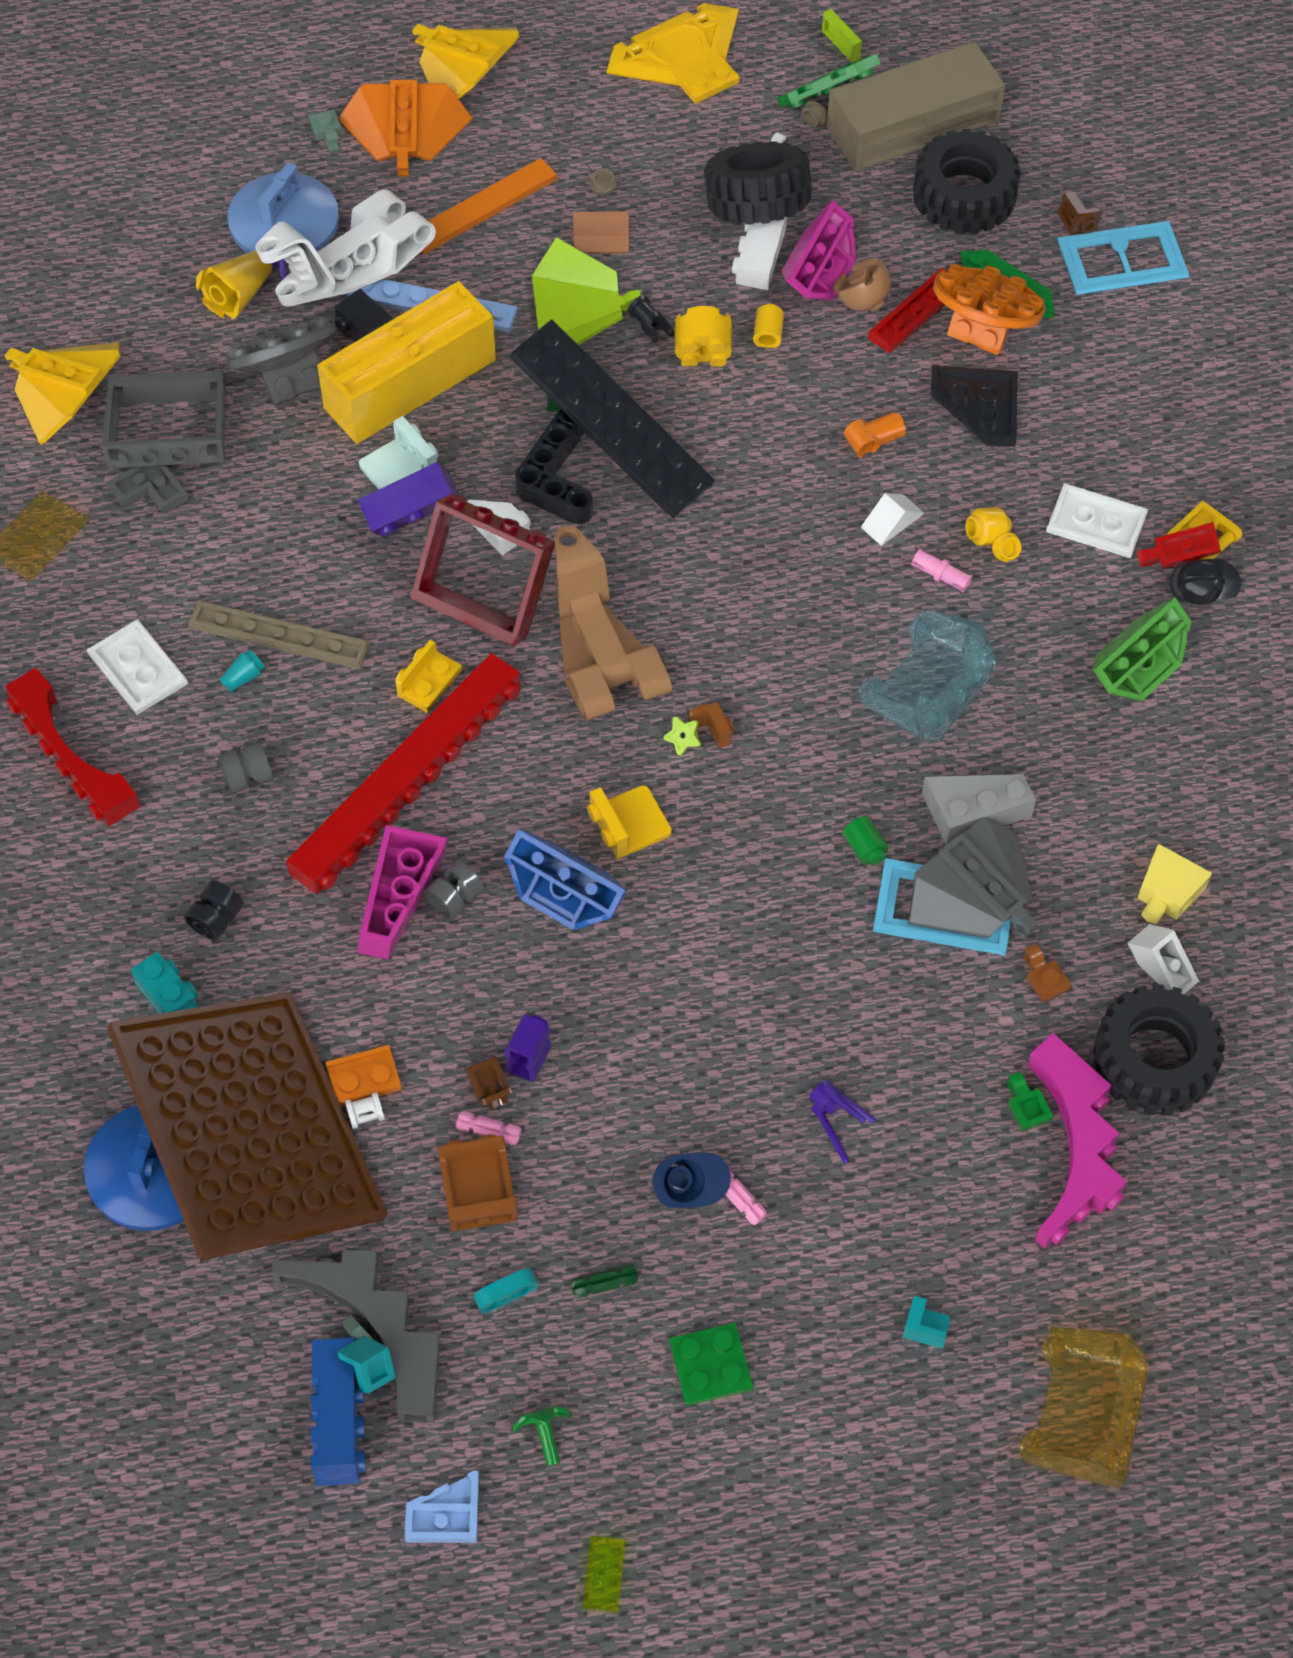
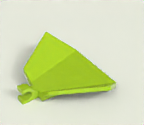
M557 237L532 275L538 330L552 319L578 345L622 320L623 315L621 311H628V307L634 299L641 296L640 290L629 291L624 296H619L616 271Z

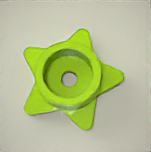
M677 716L673 718L672 730L664 735L663 738L674 744L677 755L682 756L688 747L701 746L697 732L699 722L694 720L685 723ZM681 733H685V738H681Z

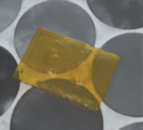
M41 491L0 533V564L32 582L88 523L87 517Z

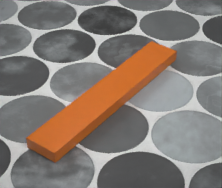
M539 158L428 220L435 227L436 233L433 241L420 253L424 255L551 184L557 180V174L542 158Z

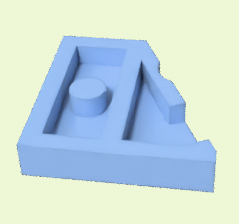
M472 1471L467 1474V1477L449 1486L445 1484L435 1489L428 1496H420L406 1503L405 1542L477 1543L479 1472Z

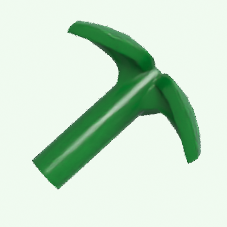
M548 1407L529 1412L520 1417L512 1428L515 1434L527 1424L533 1423L537 1426L546 1466L560 1463L550 1421L553 1417L572 1419L570 1410L562 1407Z

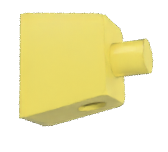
M1158 844L1138 895L1139 900L1147 903L1142 911L1143 918L1150 923L1157 924L1165 913L1177 920L1206 889L1212 872Z

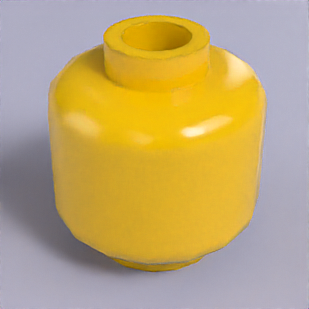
M1000 507L978 508L967 518L965 529L968 538L977 546L993 545L995 538L1000 534L1011 532L1012 523L1005 511Z

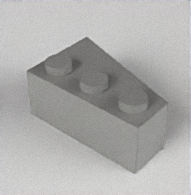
M1024 774L925 777L922 789V796L946 845L981 818L988 819L1001 826L1030 818L1033 815L1036 798Z

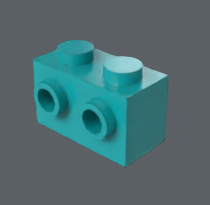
M158 951L131 969L135 985L159 1014L198 1008L196 998L199 994L188 980L183 982L178 976L180 972L170 958L164 960Z

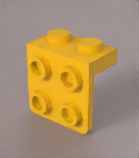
M639 786L611 799H607L601 787L590 791V805H587L588 814L593 823L597 822L605 845L608 848L611 847L617 860L671 836V827L647 786Z

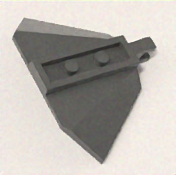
M981 818L964 833L959 834L944 846L937 855L915 872L908 925L989 938L1010 919L1016 932L1025 939L1039 923L1023 909V907L1033 901L1018 834L988 819Z

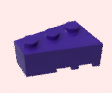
M435 462L358 499V502L371 531L376 535L382 534L383 537L397 532L400 526L408 523H417L424 519L425 516L433 514L436 502L449 494L459 495L449 471L440 463Z

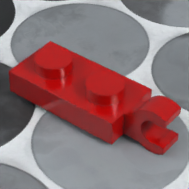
M1214 522L1155 538L1157 547L1138 551L1137 556L1141 567L1152 566L1161 561L1162 567L1165 569L1222 552Z

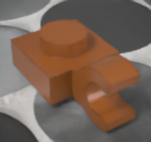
M1036 943L1025 948L1026 954L1022 955V957L1032 970V972L1028 973L1026 979L1043 1003L1071 990L1072 984L1055 960L1046 964L1044 955Z

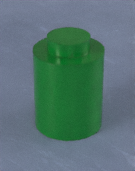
M868 816L854 819L843 829V836L863 865L870 863L871 866H874L886 858L889 846Z

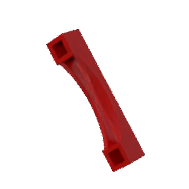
M37 667L5 685L9 697L5 702L14 715L21 714L24 718L21 722L30 736L36 734L40 739L38 744L47 757L53 755L57 760L54 763L56 769L64 779L68 776L73 781L71 787L78 798L82 800L86 797L90 803L88 809L96 821L103 819L109 827L140 808L136 792L120 772L112 775L91 766L79 758L62 740L53 724L52 705L57 703L53 688Z

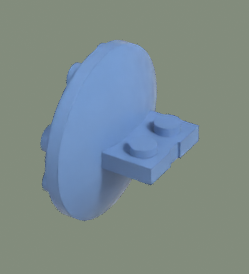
M289 162L286 163L281 171L261 176L247 183L236 193L228 209V225L231 236L235 243L246 253L255 251L257 242L275 224L282 221L287 222L309 240L316 251L324 248L335 235L339 223L338 205L332 192L317 179L298 173L297 165Z

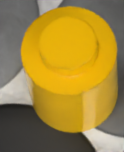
M766 304L757 309L753 342L756 346L777 348L781 344L784 312L780 307L774 304Z

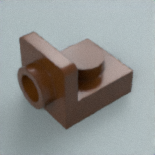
M1071 191L1064 192L1058 215L1071 235H1078L1096 230L1102 211L1099 207L1086 209L1076 193Z

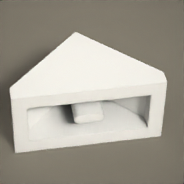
M885 493L861 528L882 546L924 515V512L905 495Z

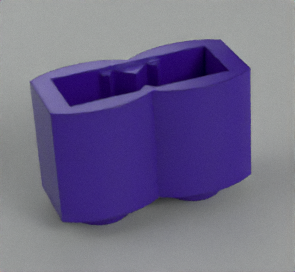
M524 1014L504 1051L508 1059L506 1063L508 1073L532 1083L535 1081L552 1047L548 1039L551 1029L544 1018L538 1015L528 1016Z

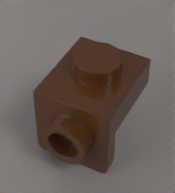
M496 1056L464 1069L475 1097L481 1106L488 1104L490 1109L508 1102L506 1096L514 1093L507 1084Z

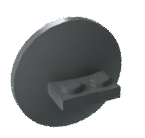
M322 316L308 321V326L303 328L302 326H288L275 331L276 337H265V335L249 341L250 347L239 346L227 351L229 356L226 359L229 369L260 371L273 404L293 398L296 394L317 389L320 387L317 368L319 360L316 351L336 333L335 322L330 321L329 317L323 318Z

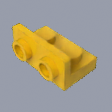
M430 639L424 647L421 646L416 651L410 665L407 668L401 669L395 680L397 696L428 713L462 671V665L439 653L436 642Z

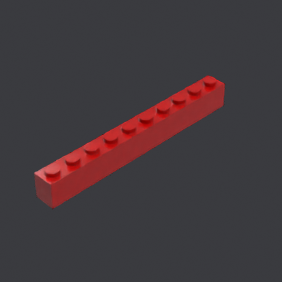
M491 652L286 860L289 875L316 895L323 889H330L337 880V874L344 867L350 868L356 862L359 852L365 846L370 847L376 842L380 834L379 831L386 824L392 825L398 819L400 810L406 803H414L420 795L421 788L427 782L433 783L438 778L444 764L447 761H455L461 752V747L467 741L472 742L478 737L482 725L487 720L493 721L496 719L501 711V706L507 700L512 701L518 696L521 690L520 672Z

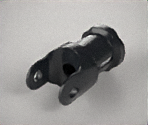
M643 295L634 299L628 307V313L633 318L636 317L641 323V329L654 343L658 342V334L655 330H663L669 337L674 335L672 325L661 312L655 311L650 305L651 301L648 297Z

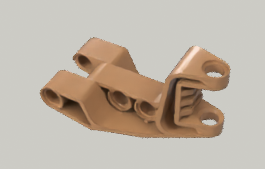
M574 526L559 528L554 536L557 566L555 574L565 683L583 719L588 721L612 713L615 710V704L609 689L631 682L634 688H638L645 701L671 693L672 685L669 675L654 644L647 647L642 645L606 605L610 602L606 566L600 552ZM569 536L573 537L576 543L572 546H564L560 543V540Z

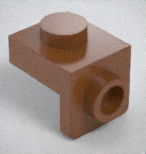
M718 702L700 704L689 711L688 722L697 720L699 722L698 727L708 725L719 749L730 745L731 734L734 733L733 724L729 716L724 717Z

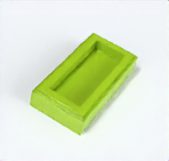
M832 9L823 12L822 32L851 62L860 59L862 40Z

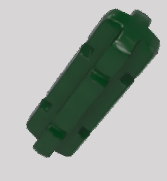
M633 1264L621 1266V1270L618 1271L613 1268L589 1274V1278L586 1279L584 1276L573 1278L571 1280L572 1293L575 1298L588 1296V1292L597 1294L620 1288V1284H624V1286L636 1284L638 1281L636 1268Z

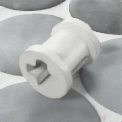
M373 1092L371 1097L354 1102L350 1099L345 1100L353 1129L358 1128V1124L375 1119L379 1121L385 1120L377 1092Z

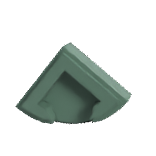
M352 1315L342 1322L343 1327L352 1338L354 1337L355 1341L363 1336L374 1340Z

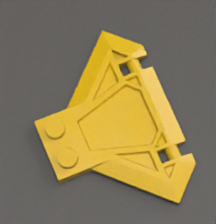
M703 3L697 6L699 12L694 15L686 11L631 37L633 43L628 46L620 42L613 47L607 74L680 86L695 104L740 83L739 75L726 62L739 9Z

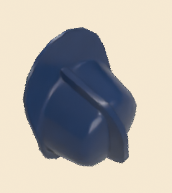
M713 1153L677 1154L665 1158L657 1166L653 1175L652 1185L655 1196L662 1204L669 1208L700 1207L717 1203L726 1195L730 1188L731 1174L724 1160Z

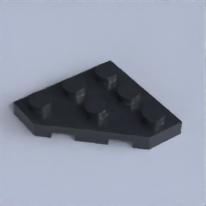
M932 365L930 395L986 445L1015 447L1017 438L1018 371Z

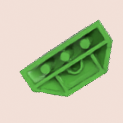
M1173 597L1135 619L1095 656L1092 670L1109 694L1135 701H1143L1182 665L1187 643V631L1190 630L1192 621L1177 599Z

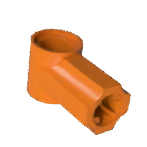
M895 412L870 422H866L864 419L856 420L850 423L844 430L846 440L859 458H863V454L871 451L875 453L880 445L903 437L906 433L903 418L899 413Z

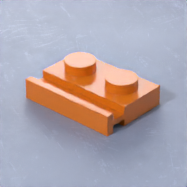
M389 1045L326 1062L332 1088L341 1107L346 1106L345 1100L350 1099L354 1102L371 1097L373 1092H377L379 1097L402 1090Z

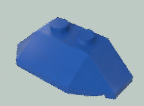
M522 829L517 830L504 856L507 865H509L520 900L572 930L581 929L613 918L627 891L623 885L606 871L564 847Z

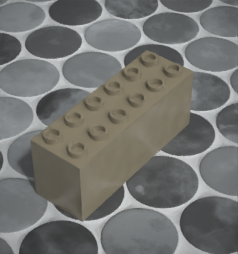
M972 42L831 89L827 128L853 169L858 171L922 149L928 142H932L933 138L940 134L945 136L948 131L956 130V132H961L962 129H970L972 132L998 123L1000 121L1005 84L977 43Z

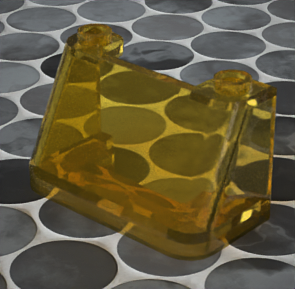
M1051 1326L1049 1336L1044 1340L1042 1347L1043 1357L1047 1359L1049 1366L1052 1368L1039 1430L1031 1429L1027 1435L1022 1437L1020 1442L1021 1457L1027 1464L1103 1486L1121 1488L1125 1483L1147 1381L1148 1363L1146 1356L1130 1334Z

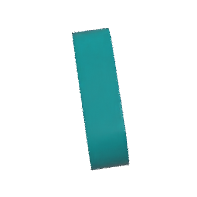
M525 1268L481 1288L474 1294L473 1299L480 1313L487 1314L535 1291L539 1283L531 1268Z

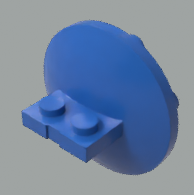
M138 1105L119 1112L98 1130L86 1153L84 1177L94 1204L108 1219L133 1230H161L183 1222V1217Z

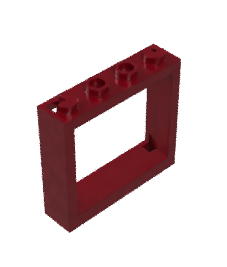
M449 494L436 502L410 598L512 646H516L525 640L529 634L555 541L546 538V535L540 531H530L520 526L516 520L499 517L493 514V511L487 507L475 506L467 502L463 496ZM453 516L536 553L517 620L435 583Z

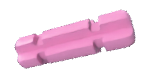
M465 1111L459 1114L456 1122V1128L460 1131L469 1133V1130H471L474 1135L478 1136L487 1134L504 1136L505 1143L510 1145H516L521 1135V1128L512 1124L504 1126V1122L480 1115L478 1118H475L474 1114Z
M730 1171L731 1182L726 1196L741 1213L745 1212V1217L751 1224L756 1225L766 1217V1210L759 1202L755 1203L753 1195L738 1179L734 1180L733 1177L735 1175Z

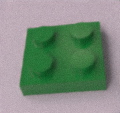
M736 1323L669 1338V1345L685 1406L753 1391V1384Z

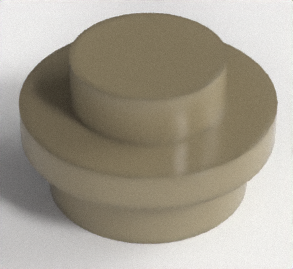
M810 100L805 104L802 116L807 124L816 127L823 125L827 121V111L823 104L814 100Z
M608 169L596 170L590 178V188L596 194L607 195L612 193L617 187L616 177Z

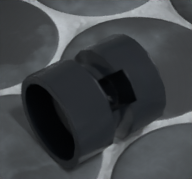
M212 880L201 892V901H195L184 914V920L197 933L211 941H216L228 927L226 920H233L244 906V903L239 895L230 887L219 881Z

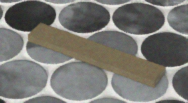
M198 600L188 623L190 629L361 670L370 646V642L200 600Z

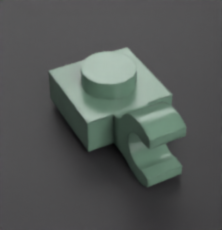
M335 110L308 115L316 141L324 139L329 152L340 150L337 140L338 135H342V128Z

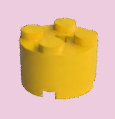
M711 306L691 307L687 309V314L681 317L678 314L675 319V354L681 360V365L697 366L698 362H709L713 367L725 366L726 360L732 353L731 316L726 313V316L719 314V309Z

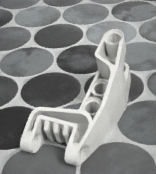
M382 189L352 209L351 230L319 251H316L309 240L284 221L275 224L257 242L255 249L263 263H274L285 258V261L289 264L288 267L291 273L277 285L275 292L280 303L283 306L290 307L350 293L390 275L397 274L433 241L436 233L435 227L417 212L405 214L406 204L391 191Z

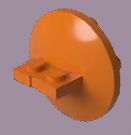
M951 264L948 269L937 274L933 285V291L937 298L954 311L947 335L965 343L974 344L978 348L997 356L1003 349L1009 329L1030 328L1041 322L1045 312L1044 300L1033 290L1025 286L1026 281L1015 276L1009 278L1001 275L1000 270L991 266H986L983 270Z

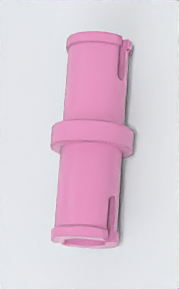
M921 548L917 551L911 563V566H915L934 576L933 580L937 582L941 580L964 593L973 577L951 566L950 561L946 559L942 561Z

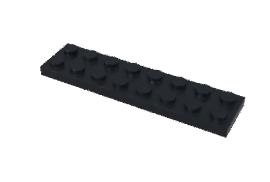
M552 319L511 352L510 359L672 518L678 516L714 484L715 480Z

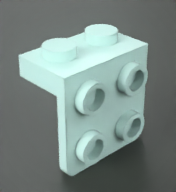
M403 416L393 421L395 439L359 461L360 469L378 490L437 462L438 452L432 443H426L415 424L410 425Z

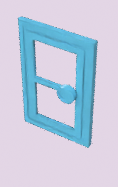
M1169 221L1057 238L1076 295L1189 278L1187 267ZM1158 236L1169 266L1132 272L1124 252L1128 248V241ZM1111 244L1112 249L1119 254L1125 273L1087 279L1077 249Z
M885 858L873 932L1006 955L1010 919L989 938L908 925L909 921L893 918L899 879L914 880L915 872L923 865Z

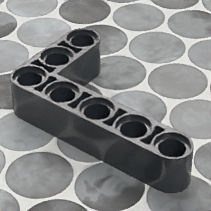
M561 408L515 473L516 494L522 500L574 524H585L593 516V497L591 492L555 475L585 433Z

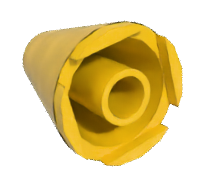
M255 250L203 269L196 277L197 291L199 289L202 290L204 297L201 300L211 312L223 319L224 313L230 316L231 319H235L241 314L271 274L272 265L271 263H263Z

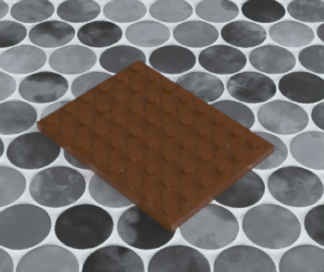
M291 992L110 1022L107 1028L200 1261L375 1223L385 1219L388 1213Z

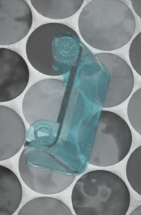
M923 609L910 626L909 632L914 645L913 649L884 684L881 679L870 677L861 685L857 693L862 704L920 740L935 744L943 738L990 678L995 668V655L982 623Z

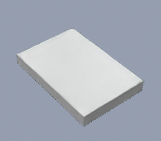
M1064 483L1046 532L1131 558L1148 509Z
M138 619L87 649L88 655L136 715L188 684L185 676Z

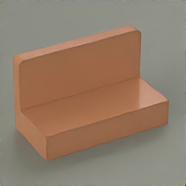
M629 211L573 212L574 248L585 254L629 253Z

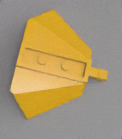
M417 24L412 29L414 35H419L415 43L424 46L419 63L428 83H445L458 100L483 78L519 38L517 27L451 29L438 25L435 29H431Z
M119 342L44 351L32 348L28 354L10 348L4 355L6 360H12L9 366L19 371L15 391L40 444L50 439L76 414L120 358L121 347Z

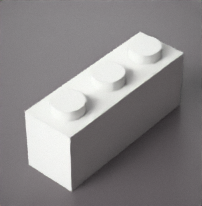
M787 217L784 220H774L765 224L754 223L746 225L745 223L744 232H747L746 236H741L738 252L741 254L740 257L734 258L732 273L736 274V284L764 290L769 289L786 231Z

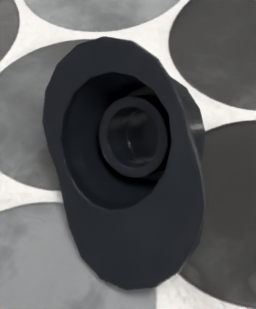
M1197 559L1178 565L1170 576L1169 586L1175 598L1192 604L1205 605L1237 597L1241 588V579L1236 568L1225 560Z

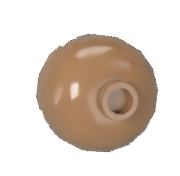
M874 257L851 267L854 273L848 277L842 274L834 284L833 289L846 307L856 311H875L883 306V300L889 294L891 276L882 259L879 261L877 257Z

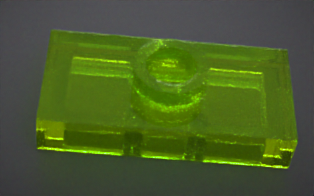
M590 1536L582 1610L618 1614L626 1546L625 1539Z

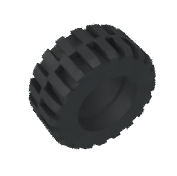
M962 129L961 132H956V130L948 131L945 136L940 134L933 138L932 142H928L918 155L913 183L914 203L918 205L917 209L922 216L927 214V221L933 225L935 223L940 224L939 228L944 231L953 229L955 234H963V231H970L971 235L978 234L980 229H984L985 232L992 230L995 224L999 226L1006 221V216H1010L1014 210L1021 175L1018 159L1005 142L1000 143L998 137L994 135L990 137L984 131L971 132L970 129ZM955 175H970L979 178L986 185L966 188L951 183L947 178Z
M759 141L752 144H740L737 147L732 146L726 148L725 151H719L714 157L712 156L704 168L708 208L715 217L725 222L731 221L734 224L746 223V225H752L754 223L765 224L774 220H784L785 217H792L798 211H803L812 198L808 156L798 146H791L790 143H777V141L763 143Z
M1154 984L1152 989L1147 990L1145 985L1136 987L1133 994L1126 991L1118 997L1117 1002H1112L1102 1018L1093 1047V1053L1096 1054L1093 1060L1096 1071H1101L1100 1075L1112 1085L1110 1095L1117 1101L1121 1097L1127 1100L1125 1106L1132 1110L1139 1106L1144 1108V1114L1154 1115L1156 1110H1162L1163 1116L1173 1115L1176 1107L1179 1108L1180 1112H1184L1191 1108L1193 1102L1199 1103L1206 1096L1220 1070L1224 1059L1222 1053L1225 1049V1039L1220 1036L1222 1031L1221 1025L1218 1020L1212 1021L1213 1012L1207 1005L1203 1007L1199 1005L1200 999L1193 994H1190L1189 997L1182 994L1183 989L1173 986L1172 990H1167L1161 984ZM1153 1029L1166 1032L1183 1045L1188 1056V1062L1179 1068L1170 1070L1151 1067L1134 1054L1129 1043V1037L1143 1030Z

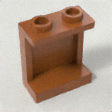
M487 1134L480 1136L477 1140L467 1142L452 1140L445 1143L444 1146L438 1147L451 1232L518 1221L504 1136Z

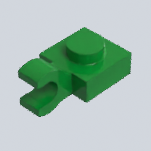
M1021 1071L1009 1075V1081L1006 1084L1014 1098L1009 1099L1008 1106L1021 1132L1023 1133L1051 1122L1053 1115L1040 1088L1030 1091Z

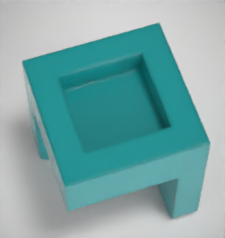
M914 1296L903 1338L943 1349L950 1317L925 1309L927 1299Z
M366 1336L359 1338L338 1351L339 1359L354 1366L359 1389L367 1394L396 1378L389 1348Z

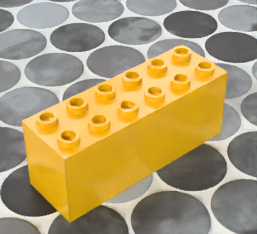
M457 281L317 364L323 408L356 444L362 442L392 424L394 420L405 416L496 361L493 316L460 281Z

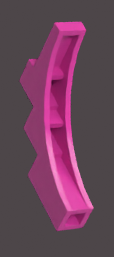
M1054 1033L1030 1054L1027 1064L1033 1073L1044 1083L1056 1102L1066 1127L1070 1150L1069 1176L1065 1191L1055 1210L1038 1229L1035 1238L1044 1249L1052 1242L1055 1245L1061 1243L1070 1232L1067 1227L1075 1220L1078 1223L1084 1221L1093 1209L1099 1214L1107 1208L1111 1211L1116 1209L1125 1198V1195L1122 1193L1127 1183L1124 1178L1106 1163L1118 1148L1115 1146V1143L1119 1136V1132L1099 1115L1110 1101L1108 1094L1112 1085Z

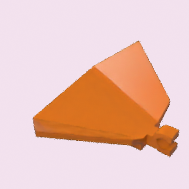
M390 80V84H363L338 118L342 125L376 161L397 157L398 177H409V157L432 161L473 119L445 83H418L417 80Z

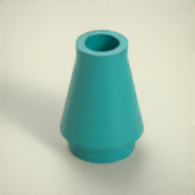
M249 649L247 652L239 654L225 674L219 678V681L231 693L236 688L261 676L260 672L265 666Z

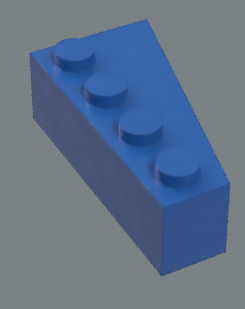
M354 1337L312 1340V1386L315 1388V1393H312L311 1408L313 1422H316V1426L311 1427V1442L313 1445L311 1469L317 1486L360 1483L359 1473L366 1472L365 1451H359V1438H365L364 1416L358 1417V1404H364V1392L359 1389L354 1366L339 1359L338 1356L340 1349L355 1341Z

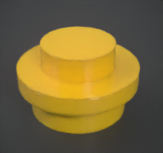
M1002 533L993 542V554L998 560L1003 562L1014 560L1021 552V542L1013 533Z

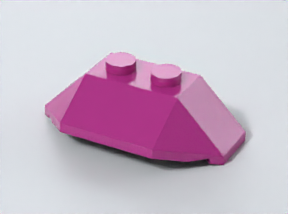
M833 200L803 232L781 271L785 280L806 299H835L837 295L833 289L835 282L842 274H845L847 277L856 261L855 238L852 227H854L853 218Z

